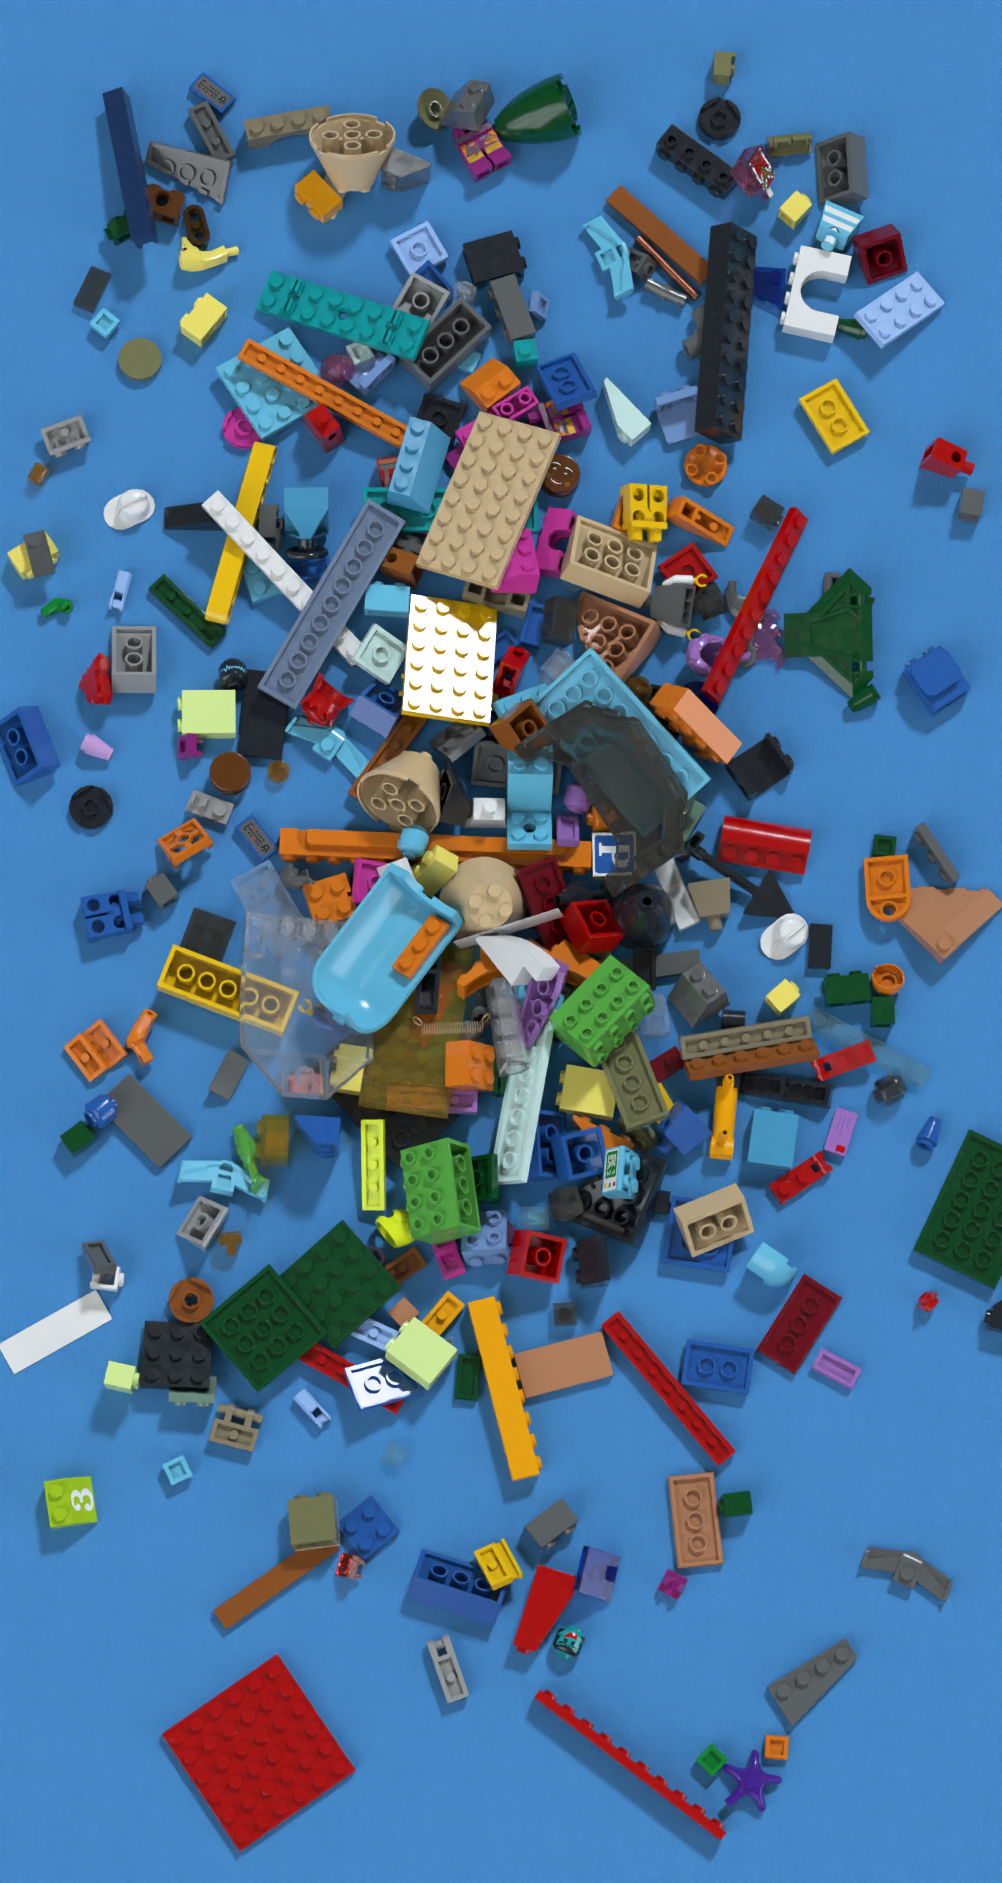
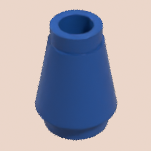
M930 1116L916 1136V1145L920 1149L932 1151L937 1146L942 1122L939 1118Z

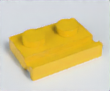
M504 1538L499 1543H492L473 1551L474 1557L493 1591L514 1582V1579L523 1578L522 1571Z

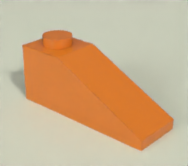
M685 496L671 498L667 506L666 520L683 530L727 547L735 527Z

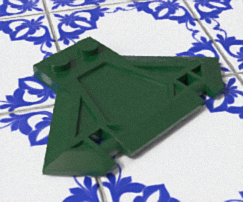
M849 568L807 613H784L785 658L808 657L852 698L874 678L873 670H867V662L873 661L872 604L865 605V595H872L871 587ZM850 596H856V605H851ZM852 662H858V671H852Z

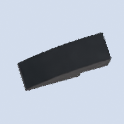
M442 953L417 985L414 1013L437 1015Z

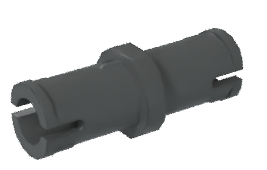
M648 278L643 289L660 297V300L669 301L681 308L688 295L672 289L671 285H664L651 278Z

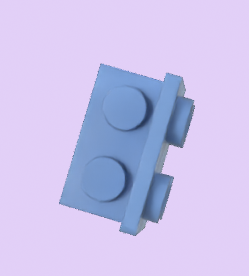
M371 348L375 359L358 367H354L347 353L335 366V370L366 397L395 368V358L390 353L384 356L378 350Z

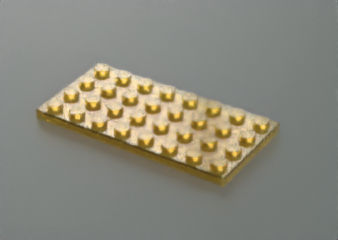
M447 945L443 950L437 1015L414 1013L415 988L395 1016L381 1029L369 1034L358 1106L448 1119L453 1088L445 1087L446 1042L460 1041L461 1032L458 1033L460 1028L462 1031L466 999L463 1000L457 995V980L462 974H466L471 970L474 948L460 949L455 945ZM414 1016L418 1017L423 1025L415 1024L412 1018ZM414 1018L416 1023L421 1024L420 1020ZM424 1023H425V1032H427V1027H428V1033H427V1035L424 1033Z

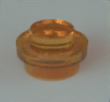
M280 760L272 762L267 770L269 778L277 783L284 782L290 774L289 766Z

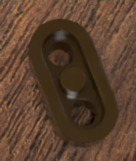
M189 205L183 212V220L189 242L197 248L205 247L210 241V232L204 210L198 205ZM192 216L198 217L197 220H191L190 218ZM201 235L203 239L197 240L196 236Z

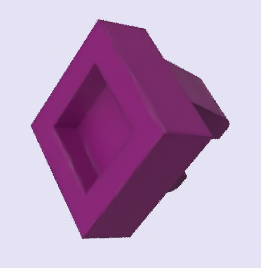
M187 733L179 737L178 759L188 760L202 756L203 752L197 751L196 745L203 744V740L196 737V734Z
M667 1569L657 1590L678 1600L688 1579Z

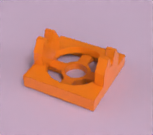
M195 818L157 840L175 870L180 867L179 863L206 847L208 850L213 848L211 837ZM199 835L200 840L191 844L193 838ZM189 837L186 841L179 842L182 838ZM178 847H185V849L178 853L172 852Z

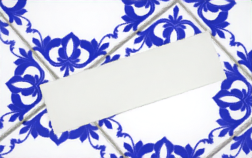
M557 908L454 941V943L460 949H464L478 944L476 938L479 936H490L495 931L500 935H507L564 917V915Z
M94 1290L1 1342L0 1350L12 1372L16 1374L112 1320L99 1294Z

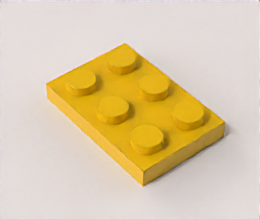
M836 378L799 398L798 402L832 455L869 435V429Z

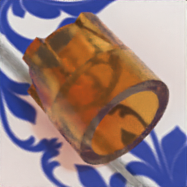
M35 462L28 475V480L41 486L50 470L44 465Z

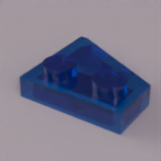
M755 266L753 294L762 301H768L777 306V309L784 311L786 269Z

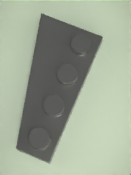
M155 141L149 142L146 164L169 176L175 177L183 184L199 190L198 192L214 198L217 202L225 204L233 161Z
M846 1638L767 1686L791 1727L858 1658Z

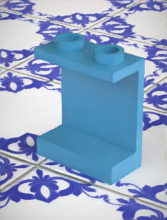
M759 1106L758 1109H754L752 1112L753 1121L746 1165L791 1171L799 1115H795L792 1110L782 1109L781 1112H775L770 1107Z

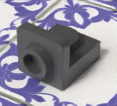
M629 247L631 273L637 275L642 281L647 282L648 278L654 273L657 264L649 255Z

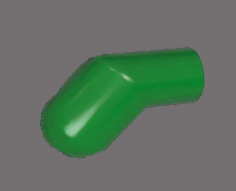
M54 598L41 608L40 612L45 618H48L54 612L70 613L73 610V604L68 599Z

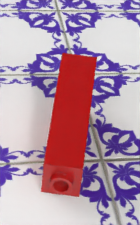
M538 1564L513 1642V1646L517 1647V1652L529 1655L530 1651L535 1653L581 1584L582 1578Z

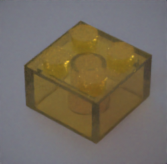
M262 1115V1121H257V1138H261V1143H256L257 1160H260L261 1167L288 1168L289 1115Z

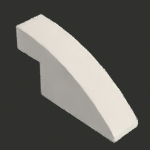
M509 935L479 936L476 938L477 943L511 986L528 985L532 977L535 981L553 980L560 968L556 961L543 949L522 938Z

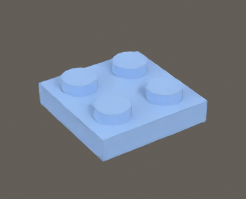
M428 221L390 240L391 246L409 277L412 272H415L427 260H430L434 266L449 260L448 254Z

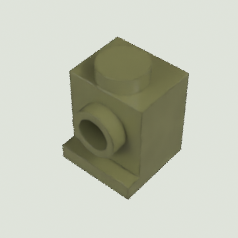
M715 51L712 70L713 84L718 86L729 85L730 77H734L736 52Z

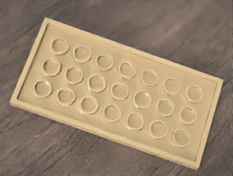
M479 411L422 546L416 566L498 590L561 440L560 433Z

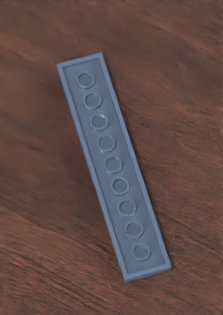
M367 499L257 686L258 689L294 710L297 708L405 524V520Z

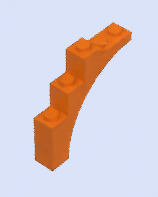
M531 938L527 940L543 949L552 958H557L569 965L565 982L579 987L601 965L586 953L577 954L573 945L566 939L559 945L556 944L550 952ZM482 948L480 949V960L473 965L469 972L462 974L457 980V995L463 1000L480 988L506 979Z

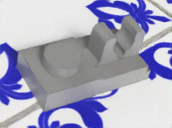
M193 790L185 811L227 826L235 805Z

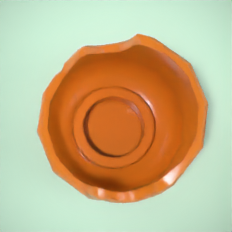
M885 963L877 965L871 973V983L874 990L879 994L894 995L902 989L905 982L902 970L895 964Z

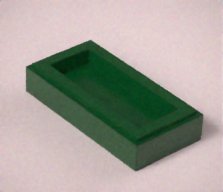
M458 1354L455 1400L477 1402L481 1355Z

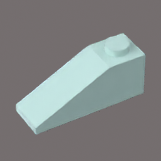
M606 378L603 381V391L617 437L624 444L628 443L632 447L650 431L651 422Z

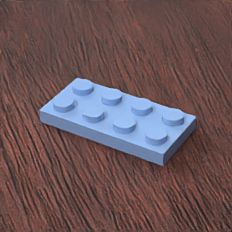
M917 271L856 312L854 318L882 349L941 309L945 302Z

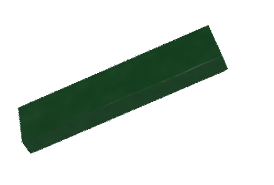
M165 574L148 588L153 596L211 650L227 635L217 623L206 621V613Z

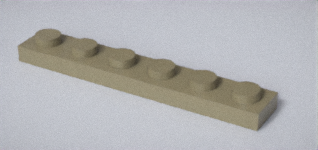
M808 1015L679 1036L678 1041L681 1059L685 1060L812 1038L810 1018Z

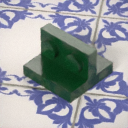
M490 1153L472 1156L477 1203L501 1204L500 1185H498V1154Z

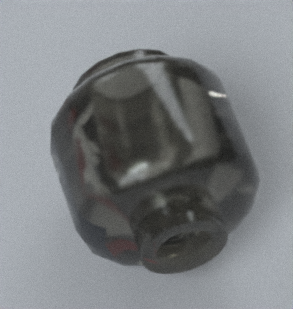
M888 1074L875 1081V1090L872 1091V1095L877 1103L881 1102L884 1106L889 1107L904 1099L907 1088L900 1076L896 1077L894 1074Z

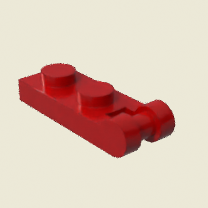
M868 1039L824 1055L819 1060H813L810 1063L812 1068L816 1070L817 1075L815 1077L817 1082H821L875 1062L877 1059ZM829 1062L832 1070L825 1071L823 1064Z
M821 1151L768 1186L781 1205L833 1170L831 1165H827L824 1161V1155ZM815 1163L820 1169L816 1173L810 1167Z

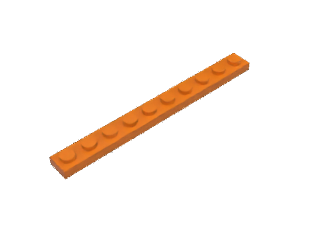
M247 339L237 357L238 360L318 404L323 403L330 411L401 449L407 428L406 425L253 340Z

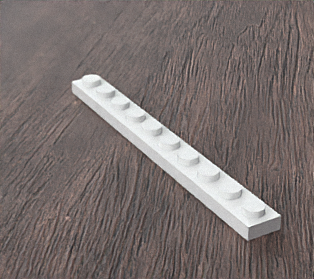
M217 490L202 504V508L301 612L313 591ZM344 626L333 647L353 667L355 663L351 659L361 642Z

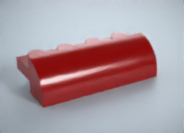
M724 815L717 860L805 875L812 830Z

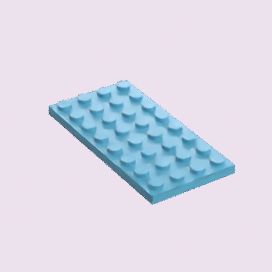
M592 647L533 700L555 733L554 740L645 839L711 780L710 776Z

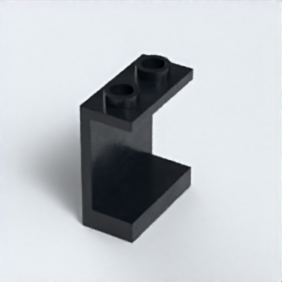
M512 230L462 244V254L474 291L483 289V282L515 273L519 274V278L524 277V271L527 269L524 256H520V242L518 237H514Z
M769 732L765 734L763 740L736 758L732 757L728 764H724V768L748 802L792 774L794 769V762L791 757L782 752L779 740L775 736L772 737Z

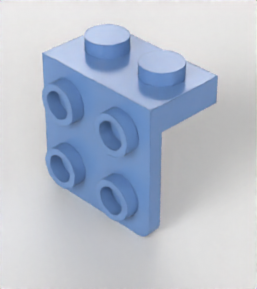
M686 385L672 393L666 391L660 393L655 398L654 409L666 443L669 445L701 436V434L694 431L697 385L692 387Z
M506 1210L480 1211L481 1233L462 1237L461 1252L466 1265L477 1267L483 1264H503L504 1262H509L511 1251L507 1243L508 1215Z

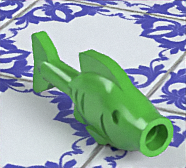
M240 1124L232 1129L236 1152L243 1162L244 1169L249 1171L252 1179V1192H257L260 1185L265 1182V1179L259 1175L256 1166L255 1156L258 1152L255 1142L246 1130L245 1125Z

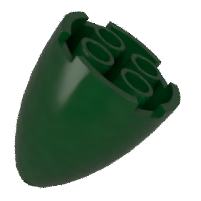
M559 73L543 79L512 99L494 119L495 124H492V128L501 140L522 144L552 143L580 136L582 134L580 124L576 126L578 113L568 85L561 82V79H564L563 75Z

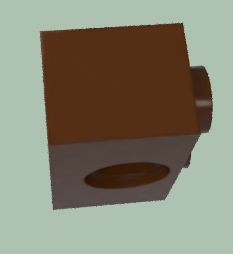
M147 184L154 220L179 227L186 207V196L177 190L168 191L157 184ZM159 201L167 202L165 206L157 205Z

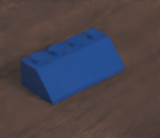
M422 1549L406 1598L495 1626L507 1585L493 1591L480 1567Z

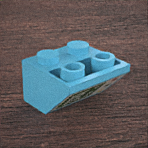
M622 1145L605 1149L602 1195L608 1199H634L635 1193L638 1191V1180L636 1179V1171L640 1168L638 1154Z

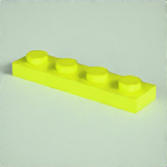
M385 1119L361 1120L362 1210H386Z

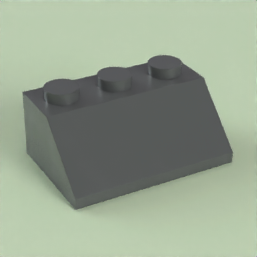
M848 131L815 144L819 204L825 205L826 200L837 205H852L868 199L865 138Z

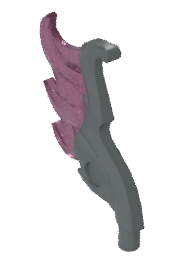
M730 580L728 581L727 591H725L728 610L736 619L746 597L737 594V582ZM765 608L745 649L746 653L748 651L751 652V657L749 660L741 661L737 668L750 667L755 661L766 658L777 662L776 669L783 665L785 654L775 641V637L779 636L783 639L784 634L772 622V618L781 620L778 612Z

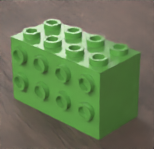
M610 954L549 1019L555 1036L595 1068L599 1063L601 1064L607 1059L614 1047L617 1048L622 1044L624 1037L638 1027L639 1022L644 1016L652 1013L656 1004L650 985Z
M444 1138L401 1150L400 1165L404 1175L403 1188L406 1191V1210L409 1214V1232L412 1239L436 1245L481 1233L470 1145L450 1138Z

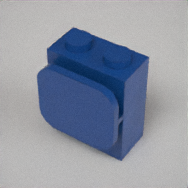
M941 645L935 649L932 646L922 653L923 657L916 660L914 658L904 665L906 668L902 673L932 717L966 695L971 688L963 677L958 664Z

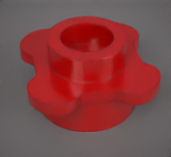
M924 1292L919 1297V1303L916 1307L918 1309L921 1307L925 1312L932 1310L939 1302V1299L936 1297L937 1292Z

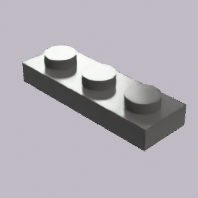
M207 100L189 108L188 114L210 156L226 160L236 158Z
M924 822L920 823L914 829L916 842L920 846H924L927 851L926 856L932 864L935 863L938 867L940 878L944 882H948L950 886L959 880L960 875Z

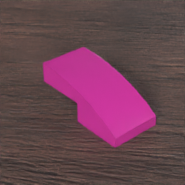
M454 1240L436 1245L431 1244L444 1281L466 1273Z

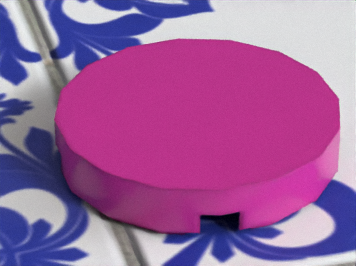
M240 407L228 412L224 418L222 430L224 438L231 446L247 450L253 447L255 441H262Z

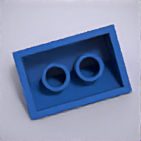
M38 706L18 707L0 720V749L15 786L44 777L61 766Z
M540 1110L527 1181L558 1180L549 1136L567 1132L565 1112Z
M295 1114L296 1131L316 1154H320V1157L325 1159H333L334 1156H339L341 1118Z

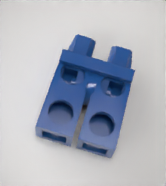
M125 889L80 897L90 943L112 936L133 933L134 928L144 925L142 912L133 914L129 912V907L140 905L138 892L125 893Z

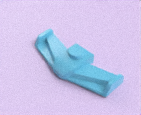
M602 216L582 225L601 248L595 255L602 271L605 274L611 271L614 298L619 301L632 294L634 286L629 262L630 251L626 243L619 238Z
M297 715L285 729V734L315 743L312 751L327 761L331 762L336 756L356 779L369 763L366 757L345 736V732L336 726H332V728L329 726L322 727L316 722L314 725H311L306 721V718Z
M182 1160L177 1183L211 1182L210 1192L232 1197L233 1190L236 1188L265 1203L270 1180L264 1178L265 1182L260 1185L258 1191L252 1192V1179L249 1171L236 1165L234 1162L227 1160Z

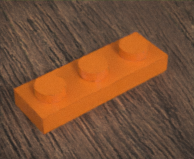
M431 914L392 965L393 970L411 981L450 930V925Z

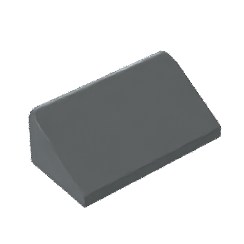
M228 1050L208 1088L209 1092L229 1101L249 1061L237 1053Z

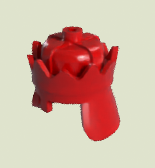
M318 673L312 691L300 701V704L303 705L302 712L308 716L306 719L308 723L314 725L316 722L322 727L329 725L332 728L339 712L355 700L337 691L324 680L321 673Z

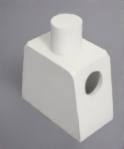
M473 798L469 801L473 811L471 818L466 821L465 828H507L505 799Z

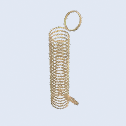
M487 1013V1014L481 1019V1022H482V1031H483V1023L487 1022L488 1019L490 1018V1014H489V1013ZM489 1015L487 1020L483 1022V1019ZM414 1016V1017L412 1018L415 1024H417V1025H419V1026L423 1025V1023H422L421 1020H420L421 1024H418V1023L415 1022L414 1018H417L418 1020H420L418 1017H415V1016ZM472 1021V1031L475 1033V1031H476V1026H475V1030H473V1021ZM477 1021V1031L480 1033V1031H481V1025H480V1030H478V1021ZM424 1023V1033L427 1035V1033H428V1027H427V1032H425V1023Z

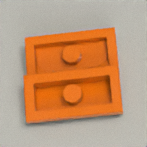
M102 1019L96 1021L83 1033H79L63 1047L89 1082L103 1075L129 1055Z

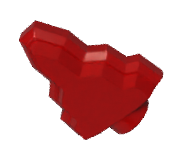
M103 653L96 655L91 666L82 675L78 686L86 694V701L96 705H110L113 699L112 681L109 676V658Z

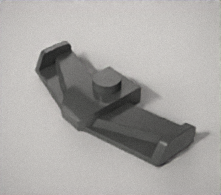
M867 1546L859 1568L894 1572L891 1581L914 1589L917 1582L943 1602H946L952 1587L951 1579L924 1561L919 1554L909 1550L905 1552Z

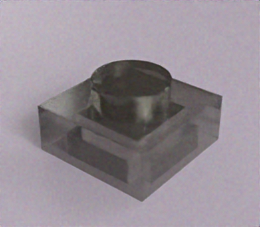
M576 1302L553 1303L554 1327L577 1326Z

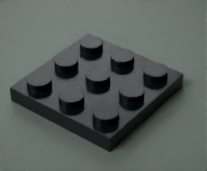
M145 1321L140 1388L209 1391L213 1339L199 1323Z

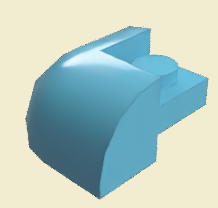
M762 1242L746 1265L749 1270L764 1279L762 1283L768 1286L779 1287L787 1284L798 1272V1268L793 1267L792 1269L787 1265L788 1259L764 1242Z

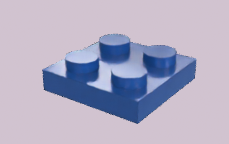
M372 1495L339 1521V1530L363 1560H366L400 1532Z

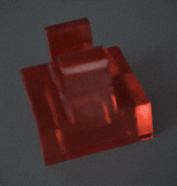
M341 1553L335 1575L348 1579H361L362 1575L357 1574L356 1571L358 1565L365 1566V1562L359 1556Z

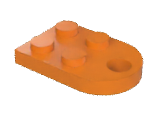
M908 854L863 858L866 903L870 913L882 922H895L902 919L911 907ZM889 905L896 908L895 913L890 916L883 913L884 908Z

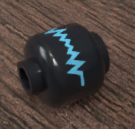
M229 658L219 666V682L223 689L235 690L236 692L247 685V668L242 661L236 658Z

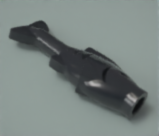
M574 881L567 885L559 894H555L553 901L556 907L567 908L571 902L602 898L607 899L609 903H613L614 898L610 890L609 881L603 882L600 889L597 890L587 889L585 881Z

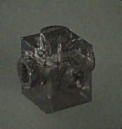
M716 583L695 591L693 611L695 615L699 614L703 621L727 612L724 595Z
M577 1186L558 1187L548 1194L549 1211L552 1213L553 1221L562 1220L563 1223L575 1221L576 1217L583 1212V1202L579 1196Z

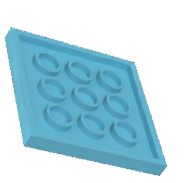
M290 327L259 343L324 380ZM238 355L215 369L261 440L304 418L306 413L320 405L238 360Z

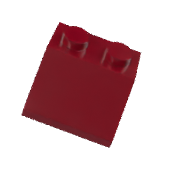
M892 223L852 237L855 256L868 285L908 271L901 233Z

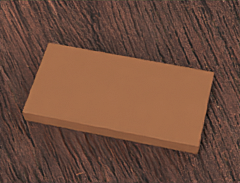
M602 1331L514 1354L525 1399L614 1375Z
M714 1472L668 1476L677 1568L724 1564Z

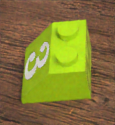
M91 1476L44 1481L48 1516L52 1530L98 1522Z

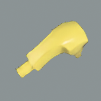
M182 237L181 250L178 257L181 270L188 272L203 271L227 262L228 257L239 255V249L237 246L225 248L223 245L212 251H200L189 242L187 237Z

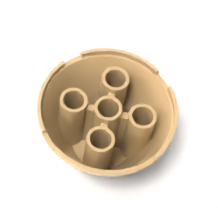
M358 113L339 114L328 117L325 123L321 125L316 123L309 132L310 145L339 193H347L348 191L369 192L396 139L395 130L390 123L386 121L384 124L377 121L376 116Z
M403 751L395 758L366 773L360 779L357 785L358 800L371 818L376 822L380 819L388 824V829L401 833L405 827L417 825L424 828L426 833L429 834L438 825L440 820V772L429 753Z
M491 857L471 858L458 864L457 873L442 886L439 900L456 910L464 921V924L455 934L457 938L463 939L525 918L527 906L514 872L515 869L509 864ZM494 931L490 936L500 935V934H499L498 932Z

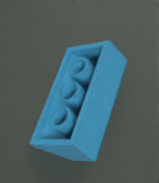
M414 417L409 418L388 489L387 504L429 514L451 439L432 422Z

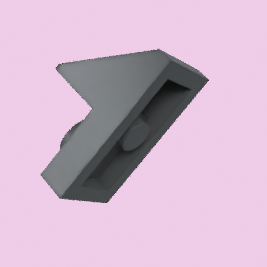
M45 530L23 535L34 579L56 573Z

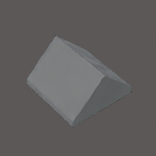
M412 272L392 308L428 319L432 325L442 315L450 296V291Z
M199 1195L176 1235L206 1252L229 1216V1209Z

